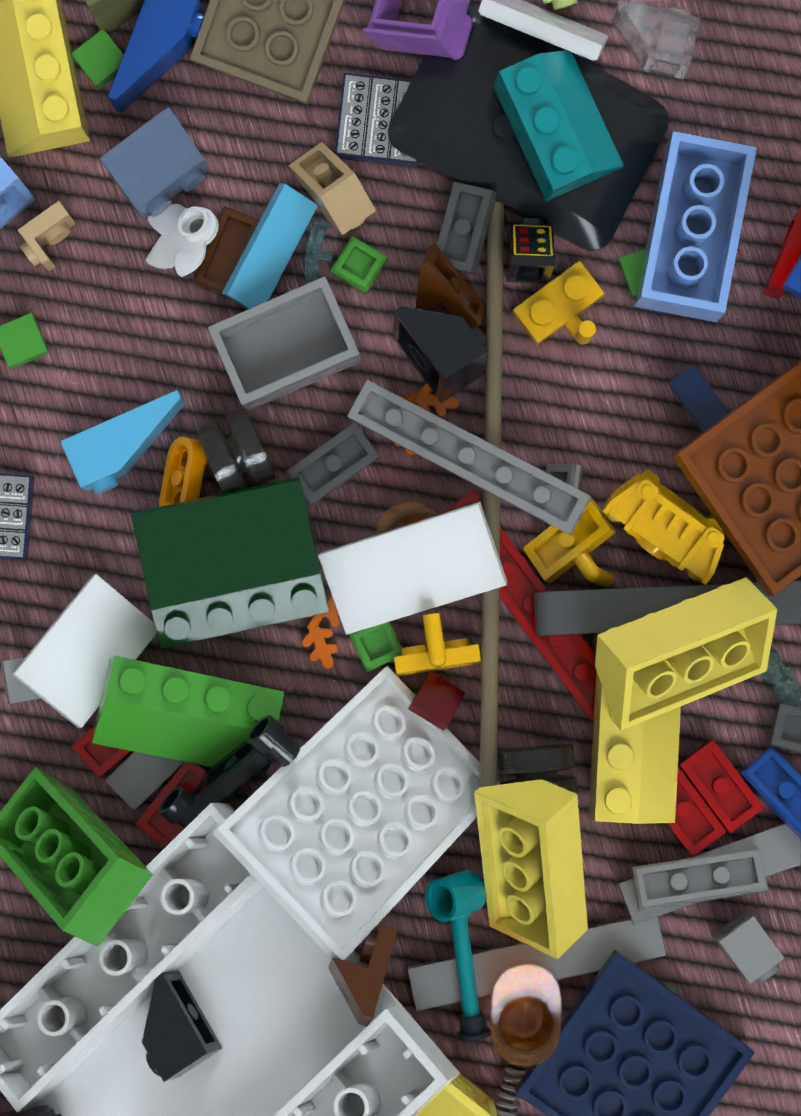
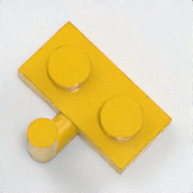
M579 260L513 309L512 314L536 345H539L563 326L568 329L579 344L585 345L590 342L595 334L596 326L592 321H582L578 315L601 299L605 293Z
M593 499L589 502L572 536L550 526L523 547V550L543 580L548 583H552L574 565L578 567L587 581L603 588L610 587L614 582L613 574L598 567L589 555L590 552L616 533Z
M440 613L423 615L427 647L426 645H417L402 648V656L394 657L397 676L480 664L481 662L479 644L469 645L468 638L444 642Z

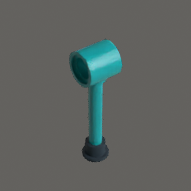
M463 870L432 880L427 885L425 891L426 905L431 915L438 921H450L463 1012L459 1015L461 1030L457 1032V1039L462 1041L480 1040L491 1035V1029L486 1027L484 1012L479 1010L467 921L471 913L479 911L483 907L486 892L480 877L471 870Z

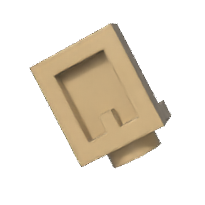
M58 201L18 229L25 240L19 246L34 266L41 262L50 271L56 266L42 247L48 243L55 245L61 242L70 234L69 228L76 223L60 201Z

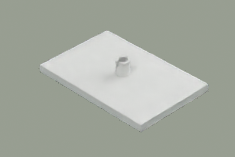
M388 666L375 676L303 745L297 757L288 766L279 768L213 832L215 837L331 959L345 960L477 818L474 792L480 788V762L447 728L443 731L408 710L415 694Z

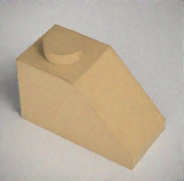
M323 142L288 165L314 203L318 205L317 207L325 218L342 235L350 229L360 226L368 216L376 211L355 172Z

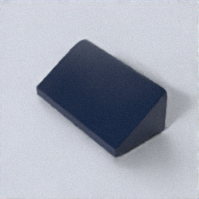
M691 366L669 382V386L702 433L728 414V411L696 366Z

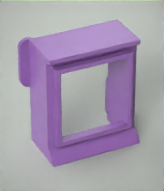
M376 0L368 27L364 28L363 32L382 50L448 57L458 60L465 53L473 26L472 18L466 15L470 0H439L431 25L396 21L402 0Z

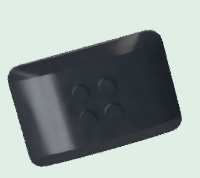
M469 3L466 15L472 18L473 26L464 55L458 60L432 55L424 56L390 122L388 129L389 141L394 148L417 160L420 165L453 182L493 190L496 192V201L502 203L505 209L522 218L543 220V225H553L554 234L581 249L599 251L606 247L613 238L667 131L669 124L668 112L655 99L573 54L624 166L546 202L493 85L500 70L540 53L563 51L565 49L482 16L478 12L479 7Z

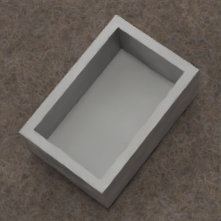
M325 276L208 327L239 401L246 412L361 362L359 351Z

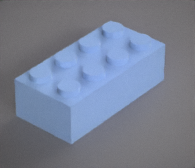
M675 131L672 132L665 146L634 307L711 322H717L725 314L757 147Z

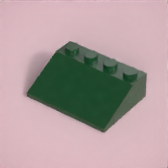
M300 477L131 513L148 599L161 648L329 612L326 587Z

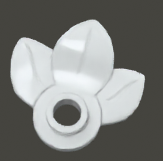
M180 204L170 205L158 216H148L149 223L161 236L147 256L146 262L153 267L161 269L175 266L176 272L180 277L192 273L203 262L206 246L215 238L218 232L219 224L217 217L207 208L194 206L186 209Z

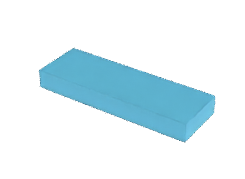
M279 183L222 294L247 310L267 302L318 205L287 184Z

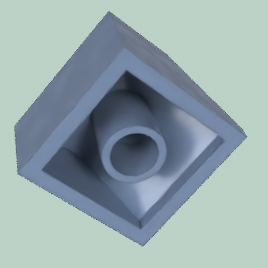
M169 107L99 158L114 183L142 219L149 215L155 217L163 213L171 205V198L183 189L185 192H189L196 188L205 179L204 174L209 171L205 159Z

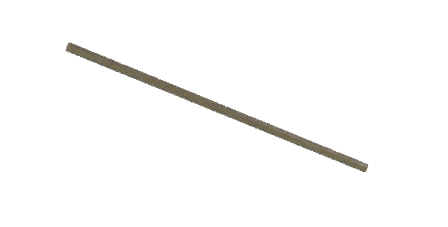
M495 201L487 230L486 340L488 347H486L487 355L485 360L484 441L501 449L504 205ZM484 490L483 511L500 558V498ZM499 588L482 593L480 787L497 785Z

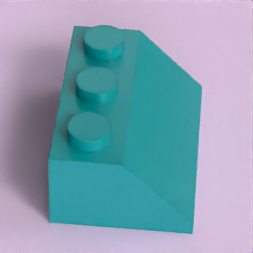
M563 50L540 53L498 72L493 87L546 202L624 166L572 52Z

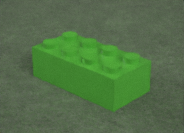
M37 767L32 770L0 812V857L62 931L98 947L153 874L70 785Z

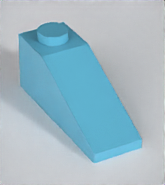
M179 391L171 392L60 441L80 488L87 492L94 490L95 494H100L118 485L117 479L125 476L186 404Z

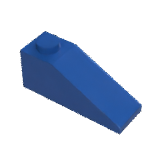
M144 0L108 96L114 110L123 113L190 50L194 38L197 39L205 16L200 0Z

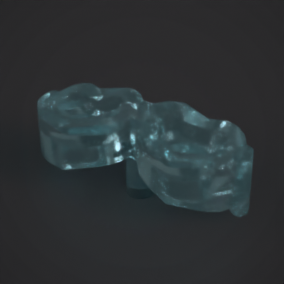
M317 222L313 225L305 255V285L319 279L318 259L332 261L333 253L320 251L327 230L331 229L333 225Z
M771 646L767 671L759 675L766 681L775 683L774 694L777 701L785 705L799 707L801 705V688L797 686L793 678L789 677L793 674V670L790 667L785 668V665L779 660L778 652L772 649Z

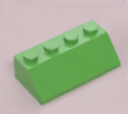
M113 656L109 659L91 743L213 767L247 740L252 728L263 717L271 715L279 721L284 691Z

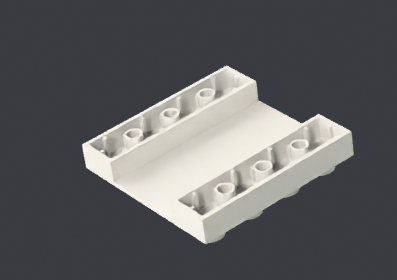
M210 803L146 866L153 876L98 947L74 937L0 1009V1091L17 1113L46 1105L54 1109L55 1115L61 1114L62 1116H416L460 1073L384 984H382L373 1019L367 1027L358 1024L330 973L329 964L332 959L213 834L235 812L229 803ZM355 950L344 960L363 967L367 965L359 962L360 956ZM179 971L219 1040L222 1049L182 1076L163 1082L162 1078L157 1076L147 1063V1051L142 1044V1038L155 979L162 974Z

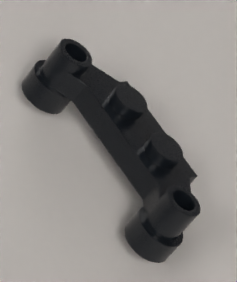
M267 715L252 728L247 740L204 773L203 779L191 794L182 786H177L164 798L159 806L158 813L171 824L178 823L185 829L210 803H219L223 799L230 800L238 793L244 782L253 775L255 777L261 776L270 767L272 762H278L282 767L288 766L299 754L300 746L284 733L283 725L271 715Z

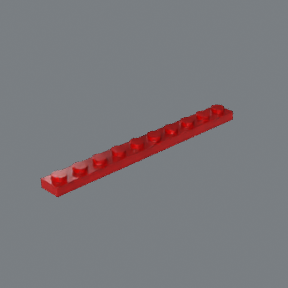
M472 490L441 514L477 502L481 503L483 509V502L475 491ZM500 527V561L508 583L506 586L499 588V598L592 724H594L596 655L580 634L536 636L534 593L549 591ZM678 767L675 823L666 824L688 854L694 857L725 834L726 830Z

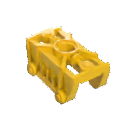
M645 470L641 474H636L613 491L602 509L606 518L612 522H622L625 525L623 529L626 533L632 535L635 541L654 557L662 561H668L670 565L677 567L681 571L685 568L687 575L695 581L698 580L705 585L715 573L724 548V532L713 515H704L662 485L660 477L651 470Z

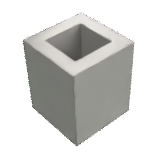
M746 910L712 935L741 976L750 984L755 980L763 982L778 971L779 967L777 964L785 959L755 917Z

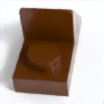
M434 243L428 247L420 265L415 308L428 311L441 302L445 314L461 316L470 327L473 325L478 327L483 318L486 305Z
M380 925L375 937L366 936L359 962L367 964L366 967L338 958H332L329 964L330 973L359 1025L367 1027L373 1019L397 936V929Z

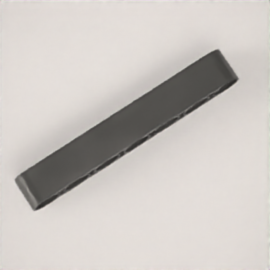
M793 581L775 596H768L759 583H753L777 608L775 625L801 624V581ZM725 584L534 593L536 636L603 633L611 628L632 622L649 613L663 610L686 599L694 598L717 589Z

